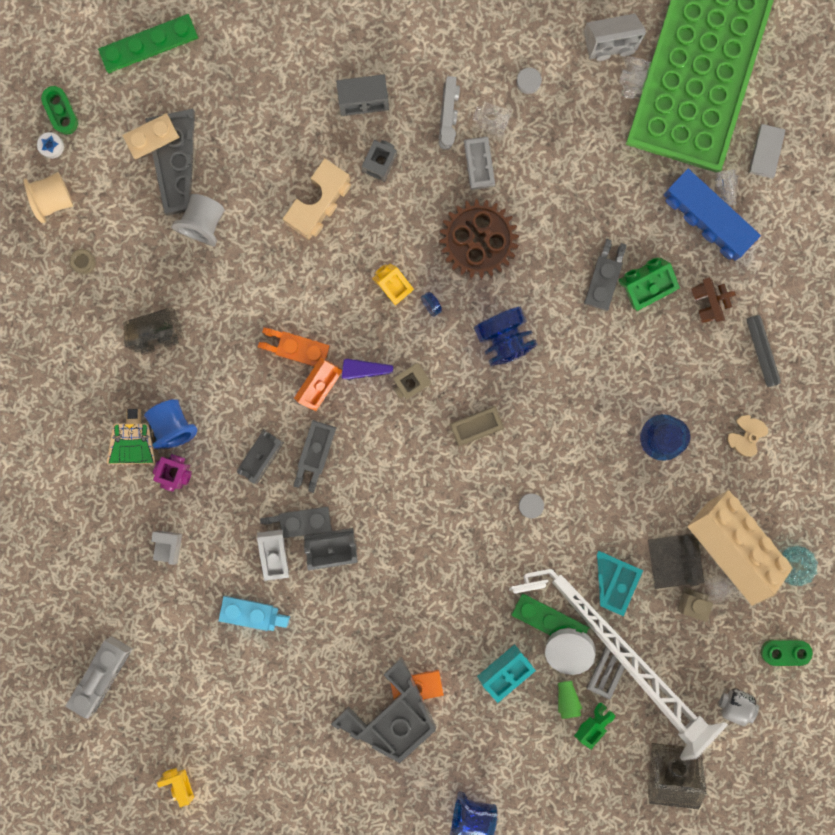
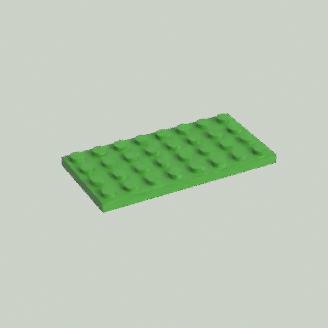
M670 0L625 145L719 174L725 161L774 0Z

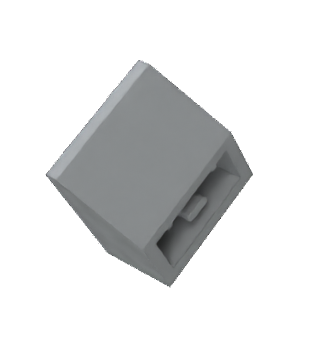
M630 14L586 23L584 35L589 59L596 58L597 61H604L615 54H620V56L634 54L646 34L645 28L637 15Z

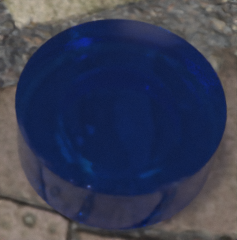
M431 292L421 296V301L431 316L435 317L442 312L439 301Z

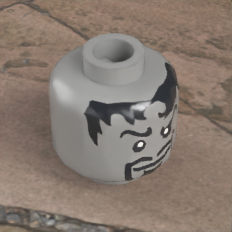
M737 688L731 689L728 694L723 693L718 704L722 708V717L740 726L753 723L759 711V705L756 704L755 697Z

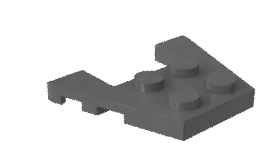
M402 658L398 659L384 673V676L401 694L370 723L366 725L349 706L331 723L336 729L339 730L341 728L350 733V736L356 740H363L372 745L373 749L398 763H401L437 728Z

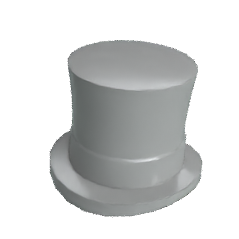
M191 194L181 220L174 221L171 228L182 235L210 246H216L217 239L213 234L225 209L211 198L199 194Z

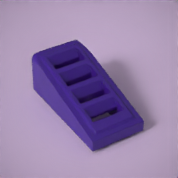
M344 359L341 378L350 380L388 375L394 372V367L388 364Z

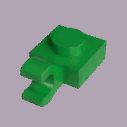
M599 703L595 707L594 719L589 717L580 725L574 735L579 742L590 750L607 732L605 727L616 716L610 710L603 716V712L607 709L603 703Z

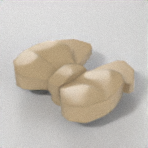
M750 415L740 416L736 423L746 432L743 436L730 433L728 434L727 441L730 448H734L740 455L752 457L757 454L756 442L759 438L768 434V427L764 422L751 418Z

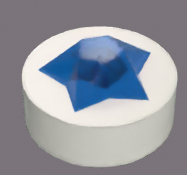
M47 132L39 137L37 148L43 156L53 159L62 154L64 144L58 135Z

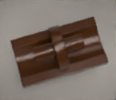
M710 277L703 279V283L696 285L691 290L695 301L707 297L711 306L698 310L702 323L713 321L719 323L725 321L720 301H723L725 309L731 308L730 298L736 296V292H727L726 285L721 284L718 286L720 295H717L713 280Z

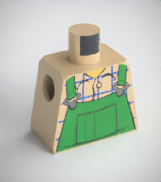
M126 409V424L113 425L107 464H156L160 460L158 449H154L152 446L156 442V438L150 424H141V409Z

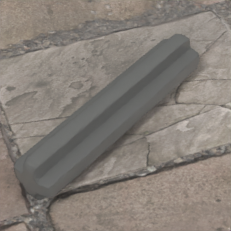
M761 316L749 317L746 321L766 385L768 387L779 385L781 383Z

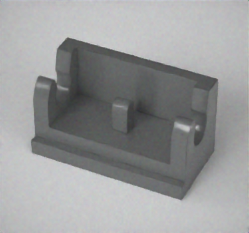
M385 74L336 80L341 116L389 110Z
M263 429L237 469V473L248 478L253 484H258L285 442Z
M353 528L304 536V552L307 555L308 571L358 563L357 545Z

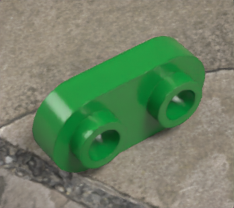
M57 86L46 88L42 93L41 101L52 126L60 134H72L78 127V118L67 94ZM59 97V103L53 104V99ZM65 119L70 120V123L67 126L62 125Z
M769 640L762 645L760 651L762 659L772 666H803L808 664L813 656L811 646L802 640ZM778 649V656L773 658V650ZM800 649L804 651L802 657L797 656V652Z

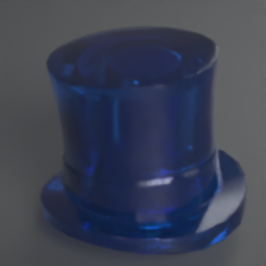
M665 414L656 415L648 419L640 433V441L645 453L659 461L671 460L687 449L691 437L690 430L683 421Z
M459 791L456 797L450 835H494L498 816L496 804L475 802L468 799L465 792Z

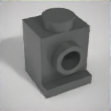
M374 140L363 162V173L385 182L397 157V150L394 149V145L384 140H381V142ZM379 157H383L386 161L381 165L376 160Z

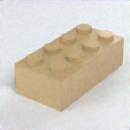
M729 490L707 502L687 526L752 606L774 596L793 569L789 561L775 547L772 540L757 525L755 519L747 513L740 501Z

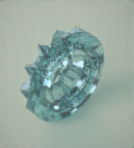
M793 546L782 552V555L789 562L798 563L801 559V565L807 568V571L799 570L795 573L796 568L793 567L785 582L793 586H803L812 582L814 576L818 574L817 565L819 564L814 553L800 546Z

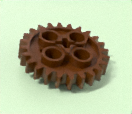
M475 199L474 206L465 201V209L457 205V214L448 213L451 221L443 220V225L447 229L440 230V235L446 238L440 239L439 244L446 247L441 250V254L449 255L445 259V263L454 262L452 271L461 268L460 276H463L467 271L471 280L474 274H478L479 279L482 280L484 273H487L492 278L493 270L501 274V265L505 267L510 265L507 258H515V254L510 250H517L519 246L512 242L519 239V235L512 234L517 229V225H509L513 217H504L505 208L498 212V203H495L491 208L488 207V200H485L483 206L479 205L478 199ZM478 218H485L488 220L489 225L485 228H480L476 225L475 221ZM466 222H470L478 237H484L483 245L491 253V258H488L480 242L474 243L475 235L466 225ZM459 231H464L468 234L469 238L464 242H460L455 238V234ZM492 238H498L502 241L503 246L493 248L489 241ZM477 251L482 255V260L473 262L469 259V254Z

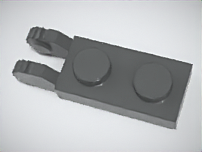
M610 239L605 240L601 256L597 259L584 302L585 305L605 311L609 310L623 263L621 262L626 250V244L621 243L617 249L615 261L607 259L612 246V240Z
M312 420L297 466L299 469L294 487L300 488L303 483L305 470L314 472L308 486V491L314 493L319 476L322 475L337 427Z
M329 506L260 518V523L264 525L280 521L284 538L332 531Z

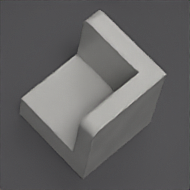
M153 531L151 542H155L153 559L155 561L168 562L170 565L177 564L182 534Z

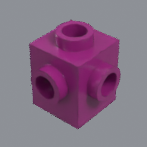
M171 454L170 458L161 457L155 464L153 481L161 483L160 488L174 492L175 489H182L190 481L192 471H189L191 465L184 463L185 458ZM173 468L178 469L175 477L171 475Z

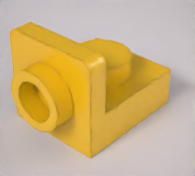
M391 263L381 266L372 278L394 305H397L414 290L399 269Z
M173 768L163 772V777L156 782L158 788L172 783V797L175 801H178L179 807L189 805L194 799V795L186 770L177 771V768Z

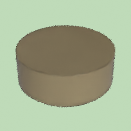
M78 249L70 256V266L79 274H88L95 268L96 259L88 250Z

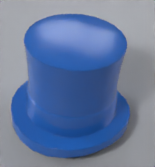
M173 399L162 402L150 408L144 414L156 438V442L152 444L154 449L178 447L192 440L197 434L196 425L188 424L179 400Z

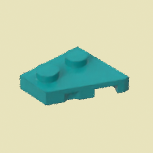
M598 551L600 606L624 617L643 570Z

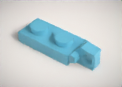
M224 596L219 621L265 631H274L275 626L287 628L290 616L277 614L278 608L273 607V605Z

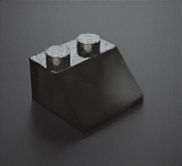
M652 743L647 783L649 804L700 809L707 794L702 753L697 759L681 760L680 756L685 747Z

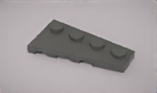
M194 109L169 113L168 116L180 138L152 151L166 216L185 212L191 195L195 126ZM162 115L155 116V117H150V118H145L146 123H148V122H150V121H152V120H154V119H156V118H158V117H160V116H162Z

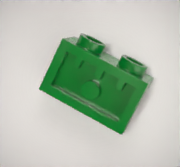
M653 258L647 261L645 266L626 272L624 277L618 280L620 285L625 288L632 307L636 311L680 289L671 263L663 258Z

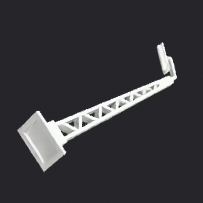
M552 569L527 573L523 577L525 584L509 588L510 591L513 590V593L545 588L549 580L529 583L528 578L549 574L554 579L552 583L678 729L680 732L678 735L686 743L680 756L681 760L697 759L728 725L725 722L708 725L701 716L696 717L561 574L558 576ZM609 638H613L614 644L609 640ZM620 647H621L626 653L620 652ZM626 658H632V665ZM638 666H639L646 674H639V673H638ZM644 679L652 680V688ZM659 688L668 698H660ZM665 703H674V713ZM681 711L690 720L686 726L681 723Z

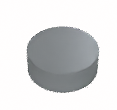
M525 68L519 72L516 83L522 93L533 94L540 88L542 79L536 69Z
M529 493L520 499L519 510L527 518H536L542 514L544 502L540 496Z

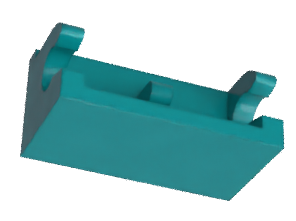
M514 644L477 677L486 691L499 703L536 670Z

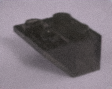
M172 307L123 322L125 347L137 353L140 352L141 355L152 353L155 351V347L163 344L165 348L179 344V339L184 338L177 312Z

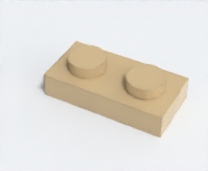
M167 113L122 135L135 160L180 138Z

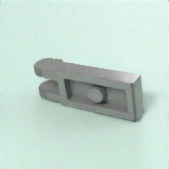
M453 76L446 78L443 88L438 143L440 148L448 150L453 146L454 138L456 137V131L452 125H456L458 111L453 109L454 101L459 99L460 86L456 85L457 77Z

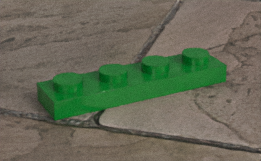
M188 13L100 47L98 51L109 74L199 38Z

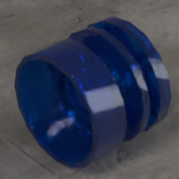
M521 306L497 314L473 328L480 343L491 341L493 344L484 351L485 356L497 353V356L488 360L490 367L513 362L527 355L533 348L538 346L536 339L524 342V339L533 334L532 330L520 332L518 329L527 322Z

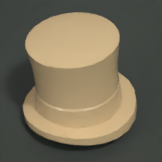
M59 172L31 183L28 182L27 178L23 179L31 209L41 223L46 222L45 216L73 207L71 196Z

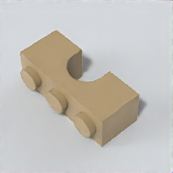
M325 158L311 177L312 183L322 191L321 199L313 205H306L296 199L283 217L286 225L310 240L312 235L316 237L323 228L321 222L325 216L330 217L337 207L335 202L340 195L344 197L351 187L349 174Z

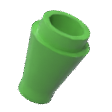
M572 680L559 682L558 713L561 714V719L581 716L580 710L582 706Z

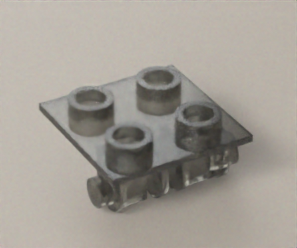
M693 533L648 539L655 589L682 585L696 586L700 585L699 583H704L699 541Z

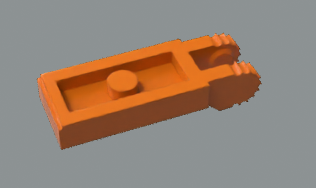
M263 328L262 333L269 337L280 338L278 347L266 342H259L258 348L313 367H315L321 357L325 360L327 359L330 345L284 331L281 333L273 329Z

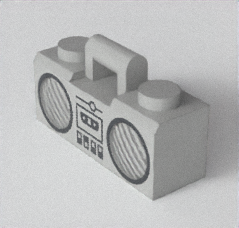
M112 636L104 640L65 707L86 719L95 714L133 648Z

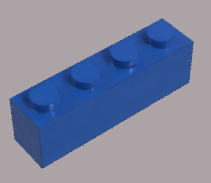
M689 168L663 194L666 197V203L675 210L678 208L684 214L685 221L691 226L696 225L703 231L702 236L710 243L715 242L721 248V254L729 260L733 259L736 261L741 258L761 236Z

